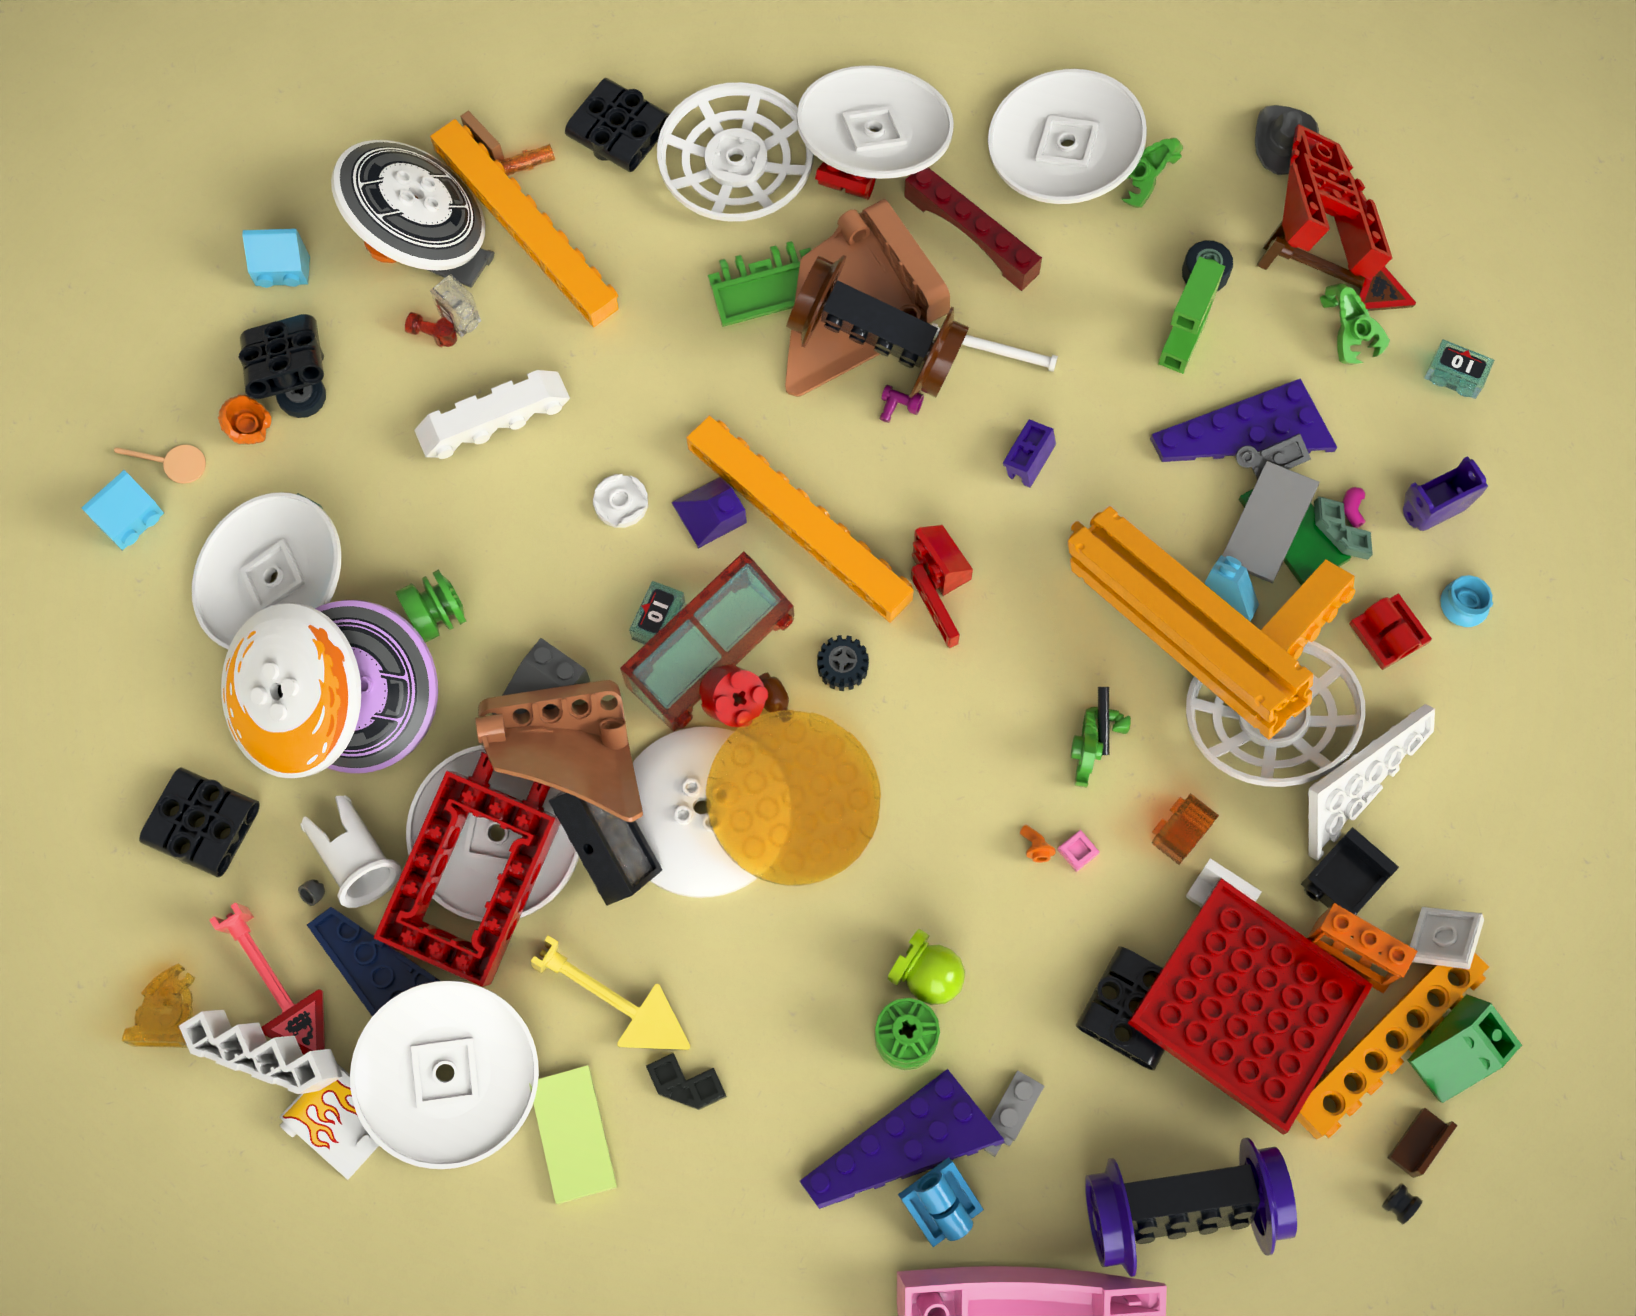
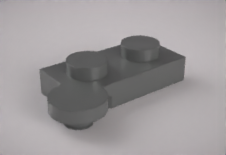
M1300 433L1258 452L1249 445L1242 446L1236 452L1238 464L1245 468L1252 467L1257 481L1267 461L1286 469H1291L1311 460Z

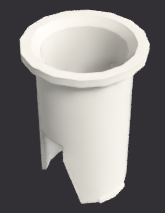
M346 795L336 796L335 799L341 822L347 832L331 842L328 836L306 816L303 817L300 825L340 887L337 895L340 904L347 908H357L379 899L391 890L398 882L402 871L398 862L385 857L353 807L351 799Z

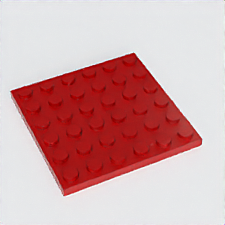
M1221 878L1128 1021V1024L1284 1135L1289 1132L1373 984Z

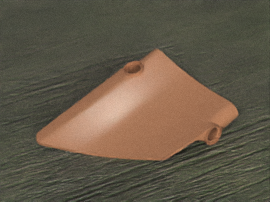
M885 199L863 209L861 213L854 209L842 214L838 219V228L834 234L804 255L800 261L795 302L818 256L834 263L845 255L846 260L838 281L929 324L947 315L950 310V293L945 282ZM820 317L805 348L802 347L801 334L791 329L785 383L786 392L800 397L880 354L874 351V346L866 342L864 345L850 340V335L841 330L839 333L828 330L824 327L825 323L821 321Z
M602 680L490 697L480 702L478 717L475 718L479 744H482L494 771L556 788L585 800L627 822H633L643 816L628 743L619 686L615 682ZM606 695L615 696L609 701L602 700ZM576 700H585L581 705L573 704ZM548 704L556 705V707L551 710L543 708ZM520 708H524L527 710L523 714H517L514 712ZM489 713H495V714H496V715L485 716V715H487V714H489Z

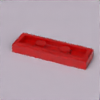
M922 563L913 566L911 580L943 640L949 648L958 645L960 634Z

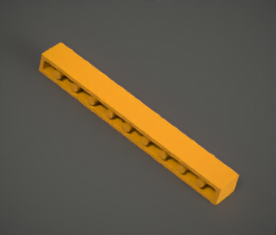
M454 119L430 136L435 152L459 175L479 201L593 328L619 309L617 303L618 294L610 284L607 286L604 284L598 270L594 266L589 267L585 263L586 260L578 248L573 249L569 245L568 238L561 230L556 231L549 216L545 212L541 214L537 210V205L530 195L525 196L521 192L520 185L513 177L510 179L507 177L501 163L498 160L493 161L489 157L490 154L483 143H477L474 140L472 132L466 125L461 126Z
M709 415L686 437L688 449L889 623L913 600L914 590L909 580L903 576L898 577L891 571V566L884 559L880 558L878 560L871 554L870 548L863 541L859 540L857 542L852 538L850 531L843 524H836L830 519L829 513L822 506L816 507L811 503L809 496L802 489L798 488L796 490L790 485L789 479L782 472H775L770 468L769 462L762 455H755L749 450V445L742 438H735L729 433V428L722 421H715Z

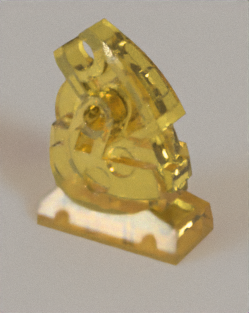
M178 963L163 971L141 992L145 998L142 1005L136 1009L134 1018L136 1026L125 1028L122 1036L123 1042L132 1047L188 1048L179 1025L193 1016V997L188 987L194 982L195 977L187 973L184 979L179 980V974L185 970L182 965Z

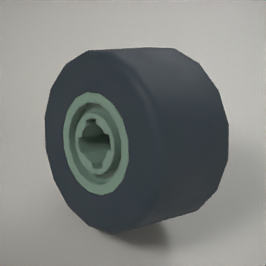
M1204 240L1195 243L1189 248L1182 266V277L1187 284L1200 256L1205 259H1213L1225 266L1217 290L1220 291L1227 284L1233 268V257L1229 249L1216 241Z

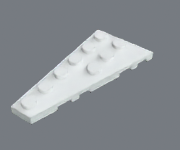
M1424 704L1415 712H1411L1400 723L1392 726L1389 731L1378 739L1373 740L1367 747L1352 755L1349 760L1338 768L1333 769L1327 776L1315 782L1309 788V856L1318 861L1324 855L1322 848L1329 840L1335 842L1342 835L1341 829L1348 819L1355 820L1383 789L1380 783L1386 776L1390 775L1393 777L1400 770L1399 764L1406 754L1412 756L1434 732L1435 708Z

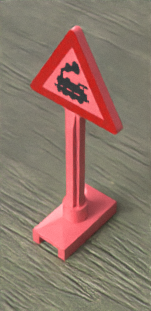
M234 903L231 905V908L235 914L229 913L226 916V920L215 916L209 919L215 930L227 934L230 933L235 941H239L282 1009L280 1015L261 1027L264 1035L271 1039L295 1036L304 1055L310 1051L324 1050L323 990L318 989L297 1004L293 1003L249 934L251 930L246 922L254 918L248 907Z

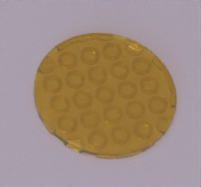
M783 710L767 713L748 721L729 736L721 746L712 762L707 777L705 790L706 812L716 840L724 852L740 868L770 883L785 886L810 885L822 882L841 873L860 857L872 839L879 820L880 784L869 754L852 733L847 732L844 728L834 723L833 720L813 712Z

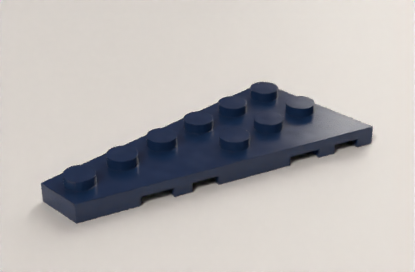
M332 907L307 924V927L371 1016L401 992L424 983L440 981L387 944L374 939L372 934Z

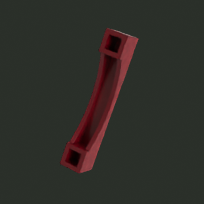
M929 167L911 174L905 179L904 197L923 213L925 211L934 213L965 233L992 259L1001 270L1002 276L1019 290L1023 291L1039 275L1042 262L1041 256Z

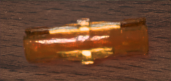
M547 144L527 151V149L523 150L521 154L500 161L505 174L508 176L526 169L529 171L533 170L535 166L554 161L555 157L551 145Z

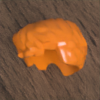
M238 395L225 401L219 411L218 419L221 430L238 444H256L265 441L266 429L271 425V415L255 399L247 395Z

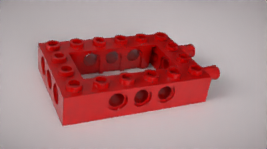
M481 752L480 759L472 776L466 777L454 771H446L374 939L484 987L490 985L494 979L561 823L556 815L545 811V808L542 807L551 788L550 786L534 781L526 800H519L490 787L491 784H489L494 771L487 754ZM469 813L479 818H486L501 824V828L510 829L522 835V838L515 840L509 849L511 852L503 873H499L497 877L499 882L491 901L486 902L485 908L487 910L479 928L474 930L471 942L423 921Z

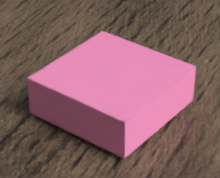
M1081 829L1057 849L1076 872L1100 853Z

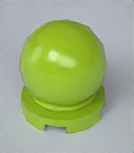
M918 929L909 941L911 945L906 952L908 955L906 958L902 955L899 956L888 975V980L897 986L901 981H906L909 991L922 1002L930 1005L945 1004L954 999L962 990L965 978L962 960L947 947L929 945L927 940L930 935Z

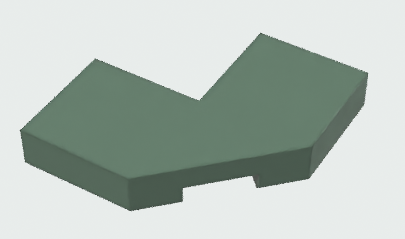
M1318 496L1314 501L1315 525L1342 554L1368 560L1373 555L1371 532L1346 526L1344 503Z

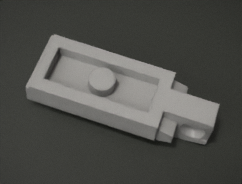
M1018 1070L990 1119L992 1125L1004 1138V1144L1009 1147L1017 1138L1044 1088V1085ZM1001 1145L986 1147L984 1151L995 1157Z

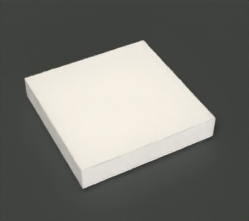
M1422 907L1410 943V947L1418 951L1412 962L1470 969L1484 922L1482 913Z

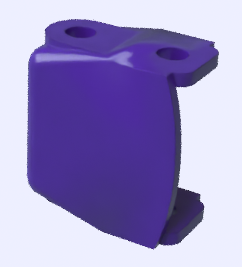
M1467 456L1463 458L1457 468L1421 486L1417 485L1416 482L1411 484L1405 494L1403 514L1406 521L1413 528L1425 531L1468 509L1487 489L1488 485L1485 475L1476 462Z

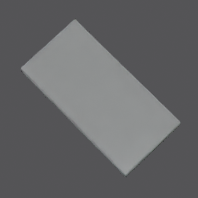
M1267 461L1222 556H1231L1238 559L1242 563L1241 566L1247 568L1248 574L1273 583L1315 495L1319 481Z

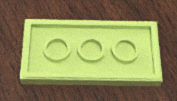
M587 1065L538 1079V1087L533 1104L555 1203L561 1204L617 1188L590 1067Z

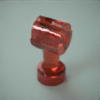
M410 312L405 322L406 333L417 335L419 332H423L433 336L435 343L441 348L442 346H453L457 342L454 326L447 318H441L436 323L423 321V317L418 313Z

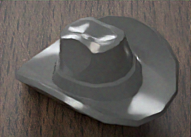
M1279 105L1267 106L1260 111L1256 125L1255 147L1256 154L1264 168L1277 175L1289 174L1296 126L1300 124L1319 134L1318 123L1311 115L1295 108Z

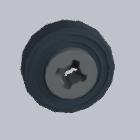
M322 381L310 386L276 395V400L281 409L289 416L305 418L316 414L323 407L326 400V389Z

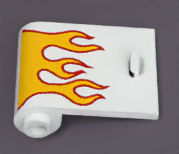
M338 1064L343 1077L320 1091L300 1094L279 1117L283 1121L280 1127L291 1137H294L296 1134L300 1136L348 1180L379 1145L367 1133L356 1113L350 1088V1074Z

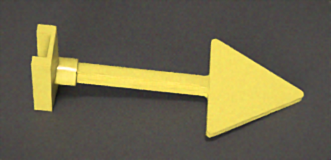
M549 935L546 937L545 947L549 951L546 952L542 949L539 955L543 957V960L534 956L531 960L532 968L540 973H543L547 967L557 974L561 972L629 1016L632 1021L618 1041V1047L690 1049V1044L659 984L654 985L641 1007H637L567 962L568 958L557 952L558 941Z

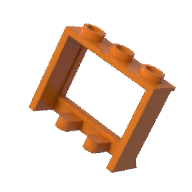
M1336 903L1332 904L1317 919L1307 939L1373 984L1374 989L1383 994L1390 984L1400 977L1404 978L1418 952ZM1326 935L1333 939L1334 942L1330 946L1319 939ZM1348 948L1360 955L1359 961L1357 962L1343 954L1344 949ZM1372 963L1388 972L1387 975L1383 977L1371 970Z

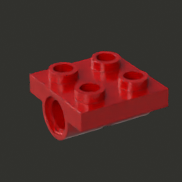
M825 162L819 166L815 177L819 185L842 191L845 188V193L867 200L871 197L877 179L852 175L840 171Z
M1399 593L1391 598L1385 597L1379 600L1349 623L1382 670L1427 645L1432 640Z

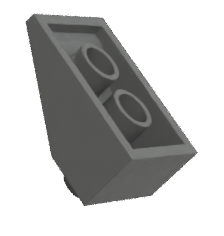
M540 638L522 660L503 695L589 683L590 678L584 667ZM548 704L543 708L551 710L554 709L556 705ZM520 708L514 712L517 714H523L527 710L524 708Z

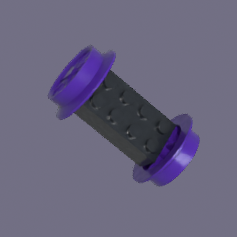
M1247 1137L1243 1138L1240 1143V1166L1130 1183L1123 1182L1116 1160L1109 1158L1104 1173L1086 1175L1085 1177L1089 1223L1101 1266L1122 1265L1128 1275L1133 1277L1137 1271L1135 1241L1137 1244H1147L1153 1242L1158 1237L1168 1236V1239H1179L1185 1237L1190 1232L1199 1231L1200 1234L1206 1235L1218 1231V1228L1230 1226L1233 1230H1239L1248 1227L1250 1224L1261 1251L1266 1256L1272 1255L1275 1250L1276 1241L1294 1238L1297 1233V1211L1294 1191L1285 1160L1277 1147L1257 1149L1252 1140Z

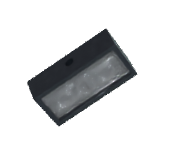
M563 791L548 801L606 906L634 895L662 871L658 860L636 821H624L585 800Z

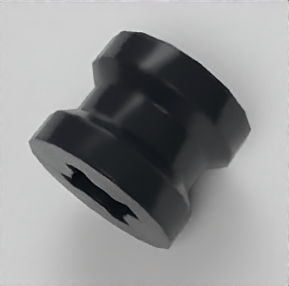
M1401 1183L1386 1198L1382 1207L1386 1211H1392L1397 1215V1220L1403 1225L1416 1213L1423 1200L1418 1196H1412L1408 1193L1407 1187Z

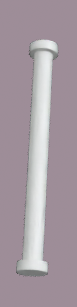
M932 323L933 326L938 328L933 338L934 340L937 337L941 328L938 327V324ZM966 335L962 345L1044 366L1049 368L1048 371L1054 372L1058 358L1056 355L1049 357Z

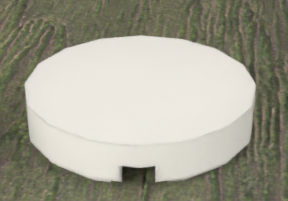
M614 474L605 478L597 485L593 506L598 518L605 524L614 528H626L636 524L644 517L648 509V494L644 485L636 477Z

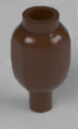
M768 672L760 675L759 678L768 691V698L764 706L765 710L771 714H777L782 723L788 722L793 717L787 709L789 697L784 686L777 677H771Z

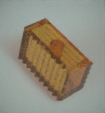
M1191 793L1185 800L1180 797L1170 809L1174 813L1168 821L1162 819L1152 831L1156 835L1152 841L1153 846H1156L1178 865L1183 862L1219 816Z

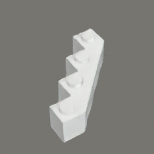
M536 370L527 374L529 378L514 385L511 380L491 388L492 394L480 399H477L476 395L454 403L456 408L443 414L437 410L428 414L414 430L425 457L446 459L453 455L456 448L462 442L483 444L490 439V436L497 428L516 430L522 428L534 413L548 415L558 413L562 406L570 399L559 373L556 371Z
M224 1010L202 1011L179 1025L190 1054L214 1060L217 1064L235 1071L251 1074V1077L270 1084L288 1088V1091L296 1094L320 1091L343 1077L331 1049L310 1051L303 1055L295 1036L275 1037L267 1041L259 1023L238 1024L232 1028Z

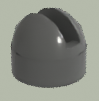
M313 879L302 884L298 888V893L306 904L314 906L324 897L325 888L322 883Z

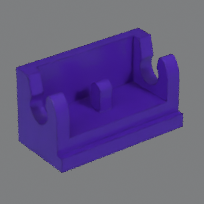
M1030 419L1027 421L1003 461V466L1006 467L1007 474L1011 479L1018 475L1022 478L1023 485L1031 488L1056 446L1053 428Z

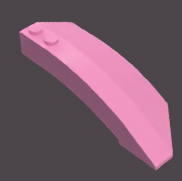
M979 1266L897 1271L898 1316H1166L1167 1286L1165 1283L1057 1268Z

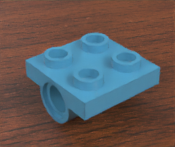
M949 1157L898 1194L932 1247L945 1238L949 1241H955L964 1237L973 1227L972 1218L984 1210Z

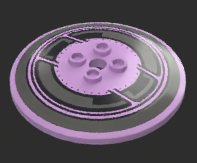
M342 600L315 608L328 616L347 638L354 652L361 680V707L355 731L340 757L327 768L345 773H368L384 769L399 762L410 754L425 737L432 724L437 707V673L426 643L407 620L389 608L376 603L362 600ZM279 685L278 687V695L280 698H282L283 696L281 685Z

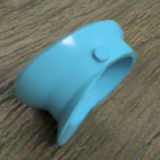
M1471 575L1461 576L1449 583L1443 590L1440 600L1441 608L1444 615L1456 625L1473 627L1482 623L1487 618L1490 607L1493 605V595L1490 587L1480 578Z

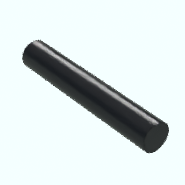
M1098 687V742L1103 743L1102 755H1110L1109 687Z

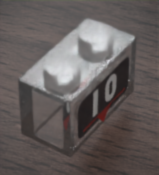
M451 274L430 290L440 317L460 337H463L467 332H472L478 326V323L481 322L472 294Z

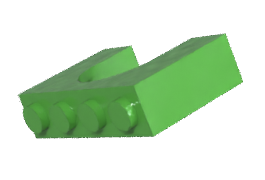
M1198 257L1174 310L1170 325H1173V328L1162 350L1158 362L1159 365L1182 374L1184 373L1207 322L1225 269L1224 265L1219 264L1213 259Z

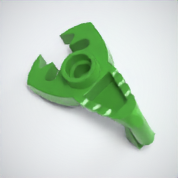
M1177 138L1163 139L1145 148L1138 165L1127 177V179H1133L1132 185L1141 189V193L1135 194L1128 191L1131 198L1122 199L1125 203L1136 208H1142L1152 194L1156 185V178L1165 168L1167 162L1175 164L1182 157L1180 153L1183 150V145Z
M1343 283L1326 287L1325 295L1320 297L1322 306L1329 308L1339 305L1341 326L1337 336L1339 362L1344 364L1363 363L1356 359L1361 352L1351 351L1350 346L1361 345L1362 340L1369 341L1372 337H1374V340L1367 348H1375L1373 357L1383 353L1388 347L1390 339L1381 325L1370 317L1368 309L1365 308L1364 302L1361 301L1356 291Z
M1098 707L1086 709L1082 735H1074L1071 758L1078 759L1075 786L1087 788L1095 759L1101 760L1103 743L1098 742L1097 725L1095 724V718L1098 719ZM1109 709V721H1115L1112 731L1127 734L1131 726V717L1126 716L1124 718V715L1119 713V711Z

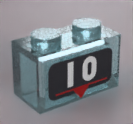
M1442 339L1434 353L1424 379L1431 381L1434 385L1444 386L1457 391L1461 396L1476 399L1485 385L1495 360Z
M652 581L629 629L632 640L664 651L666 644H671L675 637L676 628L674 627L677 620H682L686 613L688 605L685 602L684 593Z

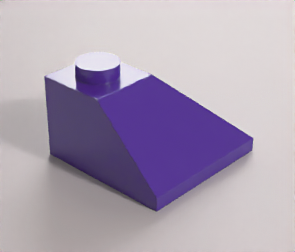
M721 477L672 502L673 507L698 549L747 523L745 508L732 487Z

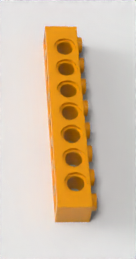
M1474 953L1470 969L1434 965L1315 1085L1296 1119L1315 1139L1321 1138L1324 1135L1330 1138L1342 1126L1338 1121L1345 1113L1350 1117L1362 1106L1359 1099L1366 1092L1372 1095L1384 1083L1380 1078L1387 1071L1390 1074L1394 1073L1404 1063L1401 1056L1407 1050L1413 1053L1424 1042L1421 1036L1428 1029L1432 1032L1443 1021L1444 1017L1442 1015L1449 1008L1452 1010L1464 997L1462 994L1469 987L1474 991L1486 979L1483 973L1489 966L1476 953ZM1448 972L1454 973L1458 977V986L1452 985L1449 982ZM1428 993H1433L1437 996L1439 1000L1438 1007L1432 1006L1428 1002ZM1408 1013L1417 1017L1419 1023L1417 1028L1410 1026L1407 1022ZM1387 1034L1396 1037L1398 1041L1397 1049L1391 1048L1387 1044ZM1366 1055H1371L1376 1059V1070H1372L1366 1065ZM1345 1076H1350L1356 1081L1357 1088L1355 1091H1350L1346 1088L1344 1084ZM1324 1097H1329L1335 1102L1336 1110L1334 1113L1328 1112L1324 1108Z

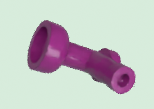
M887 384L881 398L886 403L879 419L889 423L897 403L907 406L911 414L917 415L921 409L924 394L917 393L912 398H909V395L893 390V386Z

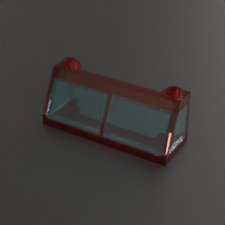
M743 551L620 668L625 685L673 732L679 727L684 728L693 718L691 714L693 706L701 699L699 688L705 675L715 667L727 664L736 666L772 630H786L794 621V606L755 561Z

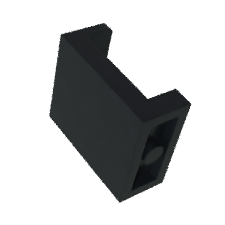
M1352 827L1301 885L1305 888V893L1311 899L1322 902L1327 908L1336 903L1357 915L1381 886L1397 871L1399 866Z

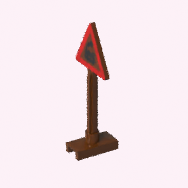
M1282 221L1264 244L1263 249L1267 251L1257 264L1258 267L1267 270L1278 255L1288 260L1290 258L1359 287V297L1364 302L1365 308L1368 311L1412 308L1416 305V301L1385 266L1370 280L1361 275L1356 276L1346 268L1290 246L1285 239Z

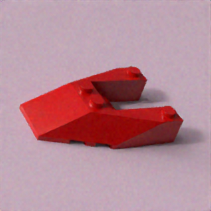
M1298 124L1294 133L1282 221L1285 239L1290 246L1294 248L1299 247L1309 252L1330 230L1326 214L1331 215L1336 222L1348 262V269L1356 276L1361 275L1371 280L1393 258L1376 205L1373 200H1367L1362 191L1365 189L1362 181L1358 178L1355 180L1350 171L1353 169V166L1340 144Z

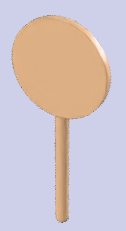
M191 445L177 446L170 450L165 458L117 447L114 448L115 453L163 463L166 475L172 481L181 484L191 483L200 478L206 467L203 453Z

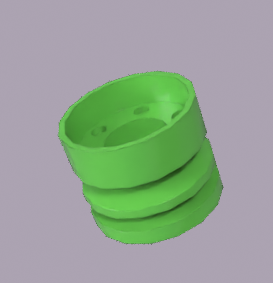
M439 569L433 572L438 582L437 585L432 587L426 576L422 578L425 588L424 592L420 593L412 583L395 591L411 624L425 643L440 636L437 622L442 620L449 630L454 628L448 618L455 614L460 625L467 622L464 617L463 605L451 582L440 573Z
M912 998L897 999L885 1006L877 1019L875 1043L878 1053L886 1063L901 1070L918 1069L931 1059L936 1051L940 1035L939 1021L932 1008L922 1001ZM905 1025L909 1029H915L910 1039L906 1035H900Z

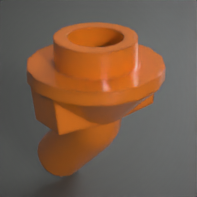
M1024 825L1020 834L1032 842L1031 847L1026 851V856L1037 863L1049 861L1050 857L1056 853L1055 848L1045 842L1044 837L1030 826Z

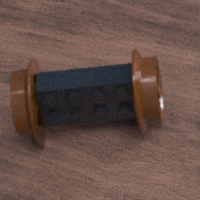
M845 255L834 263L818 256L801 288L786 327L801 334L802 347L805 348L821 317V321L825 323L824 327L835 333H839L841 330L849 334V339L858 344L864 345L866 342L874 346V351L888 357L891 354L899 358L898 362L906 367H920L924 361V365L909 398H912L920 391L936 398L969 329L968 326L954 320V307L951 306L935 341H933L938 330L937 327L838 281L846 260Z

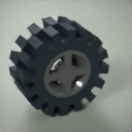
M838 635L837 640L830 638L827 645L823 643L821 652L819 651L817 655V668L819 676H822V681L825 684L829 683L832 689H835V686L839 687V691H844V687L852 690L855 684L859 686L862 683V679L866 678L869 667V656L866 653L865 646H861L858 639L852 641V636L848 635L846 639H842V635Z

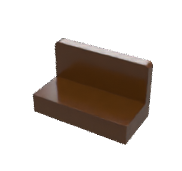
M1423 1108L1387 1158L1412 1178L1421 1176L1456 1129L1457 1124L1453 1121L1445 1123L1428 1109Z

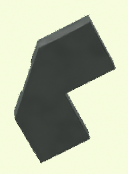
M674 1053L646 1065L656 1091L662 1097L697 1110L727 1097L714 1068L686 1080Z

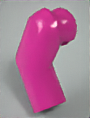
M1357 487L1348 489L1342 501L1344 503L1345 516L1354 528H1358L1366 522L1358 510L1361 500L1365 499V492L1362 488Z

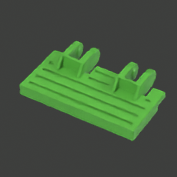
M792 241L786 243V251L791 264L783 266L777 246H772L770 250L775 268L772 266L771 259H766L748 264L751 274L747 275L742 256L738 255L735 256V264L740 277L732 280L728 263L725 259L719 260L724 282L721 281L719 272L708 275L722 327L794 307L800 261H798ZM811 248L799 251L801 259L811 251Z

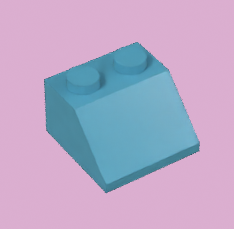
M297 229L243 230L242 236L248 273L255 286L268 288L273 285H287L296 287L308 284L310 255Z
M125 470L81 507L101 531L122 551L127 546L134 544L139 535L148 527L155 525L164 514L157 503Z
M1221 555L1211 569L1204 584L1246 619L1251 621L1259 603L1247 568L1241 566L1242 563L1238 559Z

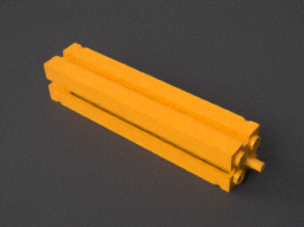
M1111 506L1093 516L1090 521V528L1087 529L1079 521H1076L1071 526L1073 534L1068 540L1069 553L1071 554L1072 572L1078 577H1082L1087 585L1250 725L1258 728L1260 733L1268 740L1286 726V721L1291 716L1295 718L1311 704L1312 691L1309 689L1313 686V673L1305 666H1300L1299 661L1128 520L1120 517L1118 512Z

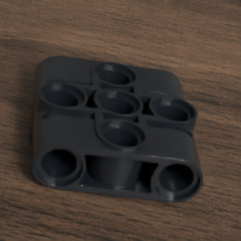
M604 78L569 119L565 128V134L592 150L597 159L602 161L609 160L626 171L632 172L658 142L660 131L670 113L645 100L639 90H628L609 78Z
M301 314L250 328L241 334V352L238 357L243 366L245 392L252 399H263L316 384L323 379L322 361L324 354L320 347L317 321L313 316Z
M180 767L172 775L142 828L139 841L146 846L178 859L183 864L191 865L215 877H221L228 869L256 818L260 803L255 799L223 786L216 780H209ZM219 791L218 798L214 801H209L211 794ZM179 805V811L175 815L170 816L171 809ZM201 817H205L204 823L200 827L195 828L196 821ZM226 828H231L228 837L220 839L222 831ZM186 843H190L189 850L181 854V847Z
M1119 946L1081 1014L1076 1027L1149 1070H1155L1165 1050L1128 1024L1133 1015L1129 1009V1002L1137 1001L1140 1003L1149 990L1143 982V976L1151 975L1156 979L1162 968L1135 952ZM1102 987H1113L1117 997L1111 1000L1105 998L1102 994ZM1118 1027L1125 1028L1129 1032V1040L1125 1042L1118 1040L1115 1036V1029Z

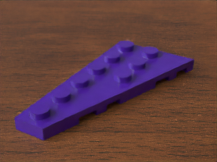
M1301 378L1153 433L1150 438L1161 462L1189 461L1201 457L1223 459L1224 456H1235L1238 449L1246 445L1254 447L1258 452L1298 433L1301 434L1308 453L1320 450L1335 452L1337 449V445Z
M947 1069L801 1179L800 1183L817 1207L821 1209L855 1197V1194L862 1191L886 1186L885 1183L893 1180L905 1179L931 1170L948 1157L953 1160L964 1155L970 1156L978 1153V1150L992 1145L998 1146L1004 1144L1005 1141Z

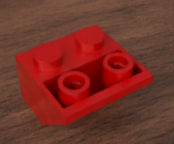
M943 525L919 527L915 530L912 557L916 564L922 563L934 588L939 589L943 596L972 579L973 568Z

